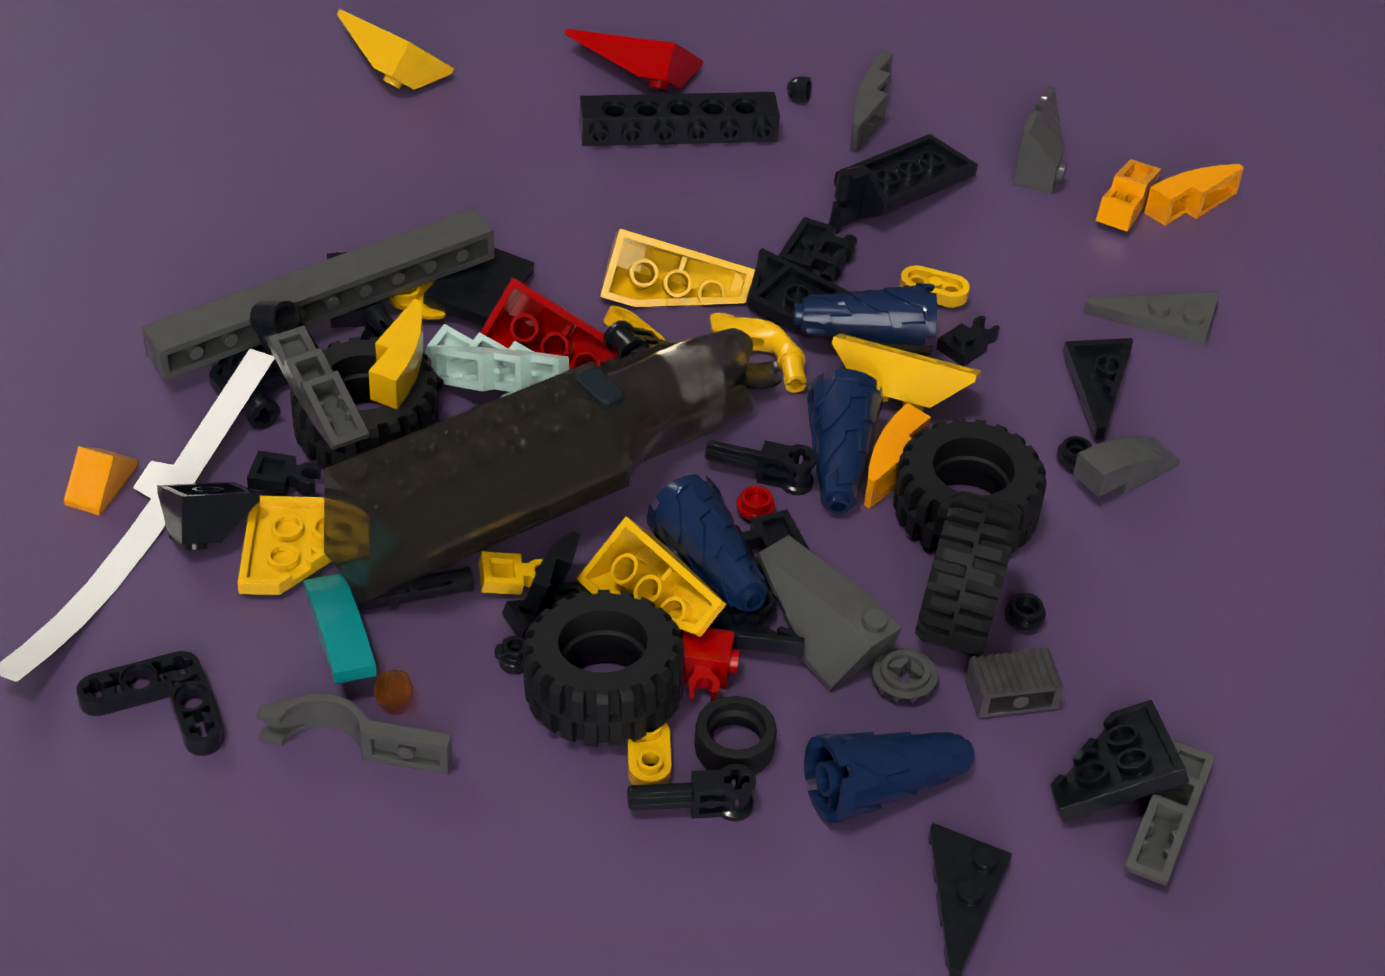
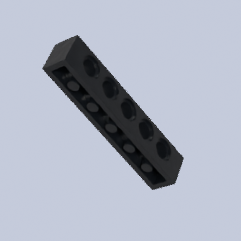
M775 92L580 96L579 124L582 146L777 142L780 114Z

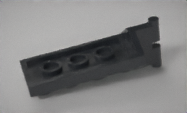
M928 134L836 171L834 185L836 187L834 198L837 201H834L832 204L828 224L836 227L835 234L840 233L842 226L858 219L882 216L976 176L978 164L932 134Z

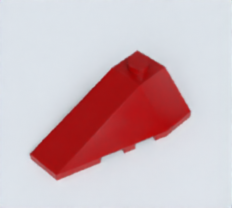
M567 28L565 30L566 36L649 83V88L657 91L667 92L668 87L681 89L703 64V60L674 42Z
M514 278L509 282L480 331L483 335L508 349L516 341L534 352L568 356L569 372L575 375L593 368L601 370L607 377L621 379L627 370V367H624L618 360L617 352L609 350L604 344V332L536 289Z

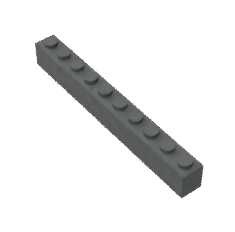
M472 207L141 326L146 355L164 380L170 379L261 345L262 343L250 323L251 309L260 301H291L297 306L307 328L495 258L494 230Z

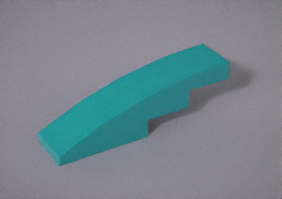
M338 573L303 580L319 644H322L326 663L330 666L334 684L377 676L376 664L368 637L344 574Z

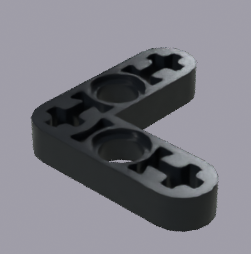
M172 652L93 673L80 680L76 687L79 707L82 712L91 716H102L169 698L184 745L190 753L199 756L210 755L222 746L223 733L221 721L200 661L191 652ZM184 669L185 674L179 675L177 671ZM163 674V681H159L158 675ZM137 678H147L151 681L149 685L141 689H134L128 686L132 680ZM120 685L121 692L116 693L115 686ZM100 692L102 696L94 698L93 693ZM189 697H198L203 700V703L195 708L181 706V703ZM202 721L205 732L208 735L205 737H200L196 729V724Z

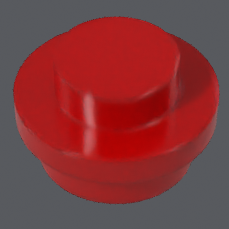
M749 486L739 495L736 509L743 518L751 521L752 517L774 513L775 500L771 492L765 487Z

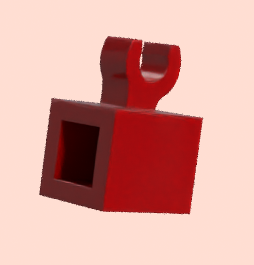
M707 628L703 635L699 637L684 631L682 638L684 641V684H688L689 699L694 700L695 692L700 688H705L711 692L710 702L717 700L720 689L726 690L729 673L737 675L740 650L733 649L735 632Z

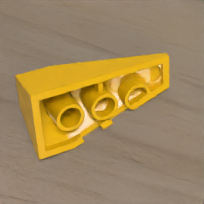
M339 9L337 16L373 68L385 74L383 81L399 90L402 84L416 90L453 73V67L411 42Z
M619 229L616 232L606 266L600 297L631 307L745 304L755 269Z
M625 516L577 577V580L592 594H597L598 590H610L612 594H620L621 591L632 593L634 598L639 600L642 597L649 599L655 604L656 609L661 607L666 611L680 630L699 637L703 635L726 606V603L674 552L651 532Z

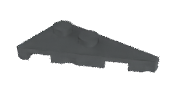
M1200 292L1088 297L1084 314L1204 345L1219 293Z

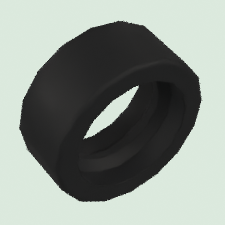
M728 696L714 700L703 708L696 722L694 739L696 756L708 770H719L730 764H742L749 767L754 774L762 772L772 761L777 735L775 719L764 705L754 699ZM724 725H739L754 731L761 740L757 745L748 749L734 750L716 743L710 734L715 729Z

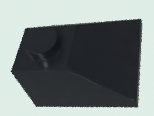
M236 482L157 485V494L169 538L183 545L185 550L207 549V543L222 542L260 501L259 492Z

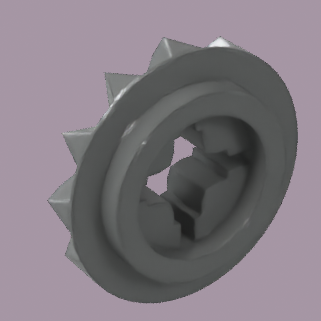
M910 648L890 649L880 654L873 663L872 684L879 686L880 695L889 694L893 696L895 703L901 698L908 699L912 705L919 697L928 699L931 691L936 689L938 671L934 662L917 650ZM906 669H909L910 678L904 683L900 682L899 677L902 673H905Z

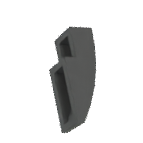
M1129 436L1113 439L1079 452L1073 475L1099 498L1116 488L1124 494L1179 466L1180 460L1155 438Z

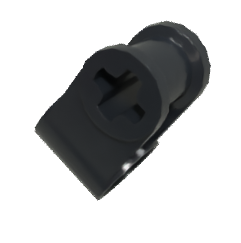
M260 301L252 307L250 312L251 326L260 339L266 354L272 356L273 354L268 346L269 336L305 325L297 306L291 301ZM309 333V335H310V337H311V339H312V341H313V343H314V345H315V347H316L315 340H314V338L312 337V335ZM274 359L271 365L282 373L277 361Z

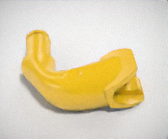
M726 313L710 314L709 320L712 334L707 338V348L710 355L726 357L736 354V352L747 351L772 353L777 358L778 367L783 371L786 390L791 393H798L806 388L807 380L804 370L806 356L780 326L771 321L758 318L734 317Z

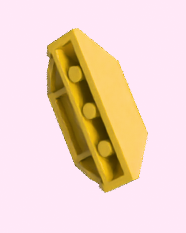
M841 333L834 336L832 345L846 369L866 373L877 380L878 391L882 387L883 402H888L890 397L903 401L902 406L909 403L921 411H924V407L931 408L971 385L981 375V370Z

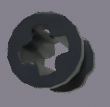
M259 382L242 409L248 414L247 420L255 429H266L272 426L281 413L278 404L274 400H269L266 396V388L261 382Z

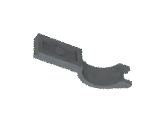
M311 693L261 705L257 712L258 720L269 721V726L263 727L259 735L261 742L283 745L291 736L306 729L327 727L341 730L353 737L361 748L363 760L448 774L452 764V734L366 719L363 711L354 703L333 694Z

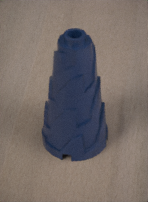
M916 283L914 286L887 287L878 290L849 291V293L811 294L807 297H802L801 303H794L793 325H799L800 331L807 332L808 335L833 338L841 333L923 356H930L934 345H925L926 337L935 338L937 296L936 293H930V291L934 290L935 286L933 284Z
M833 369L831 378L823 380V372L813 379L809 385L807 401L812 445L817 455L816 473L820 486V500L822 505L831 513L844 514L851 510L857 502L867 456L873 445L876 423L883 405L882 387L878 391L877 380L866 373L851 369Z
M698 474L681 477L666 485L656 495L660 502L657 508L654 510L649 505L647 512V524L654 536L667 545L694 573L715 590L730 607L735 606L738 610H743L744 612H751L760 608L767 594L766 580L748 553L746 542L736 528L733 516L724 503L725 500L722 498L719 488L710 478L706 476L707 481H703Z
M874 732L826 733L811 737L804 755L805 780L813 778L816 780L817 789L808 791L816 812L826 822L835 823L881 809L882 804L918 795L917 791L946 783L954 776L967 773L975 761V751L969 740H965L960 734L952 732L923 734L896 732L874 735Z

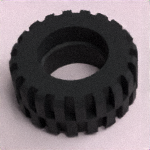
M360 337L349 338L348 342L341 343L336 341L330 343L327 349H322L332 371L338 370L354 404L363 402L378 403L370 400L369 370L376 363L375 343L379 339L378 337H370V340H360ZM422 358L418 376L400 407L394 409L384 405L374 409L358 410L370 433L369 438L334 450L330 448L318 432L292 389L290 392L293 429L298 445L302 447V451L310 459H316L320 466L328 470L331 467L336 468L339 474L349 476L350 472L358 473L359 477H369L370 473L380 472L381 475L391 473L393 468L398 466L402 469L413 462V457L418 459L436 437V429L438 428L436 376L432 373L431 366L424 358Z
M965 418L954 419L952 423L941 421L932 425L931 430L926 427L917 433L915 438L913 437L907 442L903 448V453L900 455L893 496V507L896 510L895 515L900 525L905 527V532L914 541L920 540V545L932 553L933 550H937L953 494L958 492L948 487V485L966 484L979 487L991 493L982 496L1015 504L1022 511L1011 553L1017 551V547L1024 546L1031 539L1032 533L1036 531L1047 480L1045 478L1046 470L1044 464L1039 459V455L1031 445H1025L1026 441L1017 433L1013 435L1008 433L1007 428L999 424L991 426L986 424L987 421L976 419L975 422H966Z
M964 490L953 494L916 625L915 634L921 641L971 655L983 653L1022 511L1015 504Z
M598 590L597 594L589 595L585 591L575 594L573 599L567 600L563 598L552 605V610L546 608L535 619L536 622L529 626L522 646L525 697L534 717L539 721L542 720V725L554 734L559 731L564 739L574 743L577 739L583 740L589 746H598V743L610 742V746L622 745L623 740L631 738L634 742L645 737L647 731L651 730L653 732L657 730L679 708V702L682 700L684 693V641L682 640V633L678 625L672 620V617L661 607L656 609L655 604L651 600L644 597L639 600L634 598L632 593L621 591L620 594H612L610 590ZM596 662H615L628 666L612 672H591L580 669L582 666Z

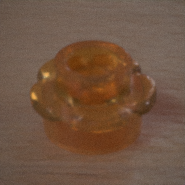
M393 669L389 672L381 673L374 685L376 701L380 705L386 706L390 711H397L401 708V705H406L413 693V686L409 675L403 670Z

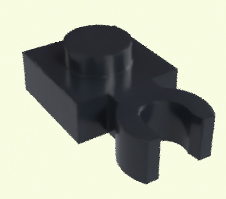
M979 316L974 319L972 327L969 328L961 323L939 337L936 349L957 364L966 366L987 352L988 344L994 343L998 339L1000 326L995 325L991 329H985L986 317Z
M258 450L247 475L248 488L286 494L289 486L296 487L302 493L313 494L316 491L315 479L321 478V467L314 462H305L297 465L296 456Z

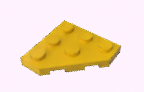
M260 496V501L248 514L237 582L238 593L281 595L366 540L369 535L371 499Z

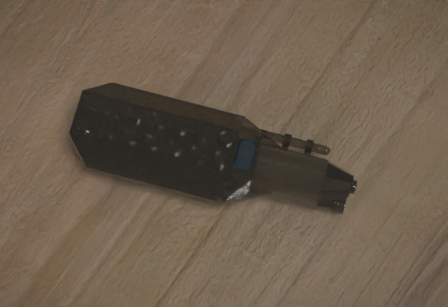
M730 328L691 338L671 347L665 342L648 348L640 346L631 350L628 356L621 359H608L601 362L599 367L593 361L335 462L325 468L324 553L360 594L369 601L389 592L396 585L398 588L411 580L435 572L628 487L631 475L640 464L719 430L722 424L753 410V397L747 387L737 385L731 388L752 356L753 343L751 338L742 330Z

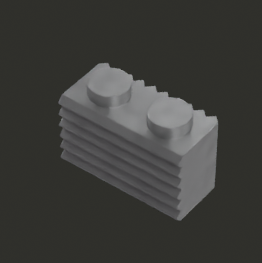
M1025 648L1018 652L1013 651L1010 654L1005 652L1002 655L1000 653L996 655L994 653H983L977 657L974 655L969 660L965 679L972 704L977 712V718L1059 709L1064 689L1048 648L1043 650L1039 648L1036 650Z

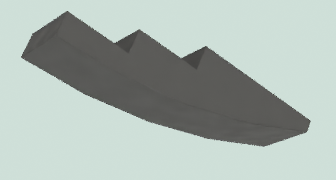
M882 50L869 66L859 86L854 104L850 151L857 152L885 120L893 61L892 53Z
M305 325L269 336L268 346L284 377L306 414L330 448L334 450L369 438L370 433L338 370L332 371L322 349H316Z
M1174 741V746L1186 768L1189 783L1176 786L1166 792L1152 794L1124 866L1125 871L1167 886L1216 756L1178 741Z

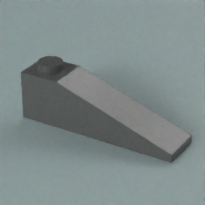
M1048 86L1042 95L1041 101L1036 104L1035 110H1032L1024 127L1013 185L1052 194L1056 182H1063L1067 163L1062 162L1064 144L1056 92L1054 87Z
M786 536L758 553L757 558L774 596L779 598L786 613L784 619L790 630L793 629L798 636L805 638L804 654L801 656L803 662L829 692L872 666L880 654L893 649L902 627L873 596L791 536Z

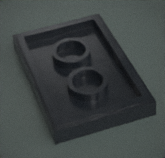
M494 247L495 258L435 280L424 293L423 304L484 326L511 279L514 278L525 283L533 273L535 262Z

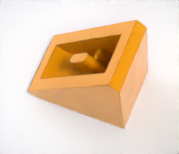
M78 446L64 497V504L100 516L139 465L138 459L105 449Z

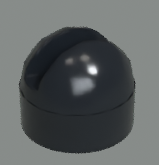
M799 76L791 79L787 84L788 97L796 102L808 103L812 91L811 78Z

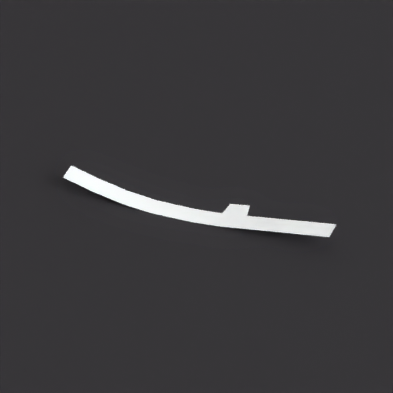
M249 349L174 465L150 461L133 488L151 498V500L128 532L76 595L30 639L0 662L1 677L18 682L82 628L114 594L166 526L157 494V485L195 483L274 361V356Z

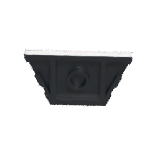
M762 248L758 253V262L748 297V308L808 337L811 335L800 331L799 325H793L794 303H801L802 297H807L811 294L849 293V291Z

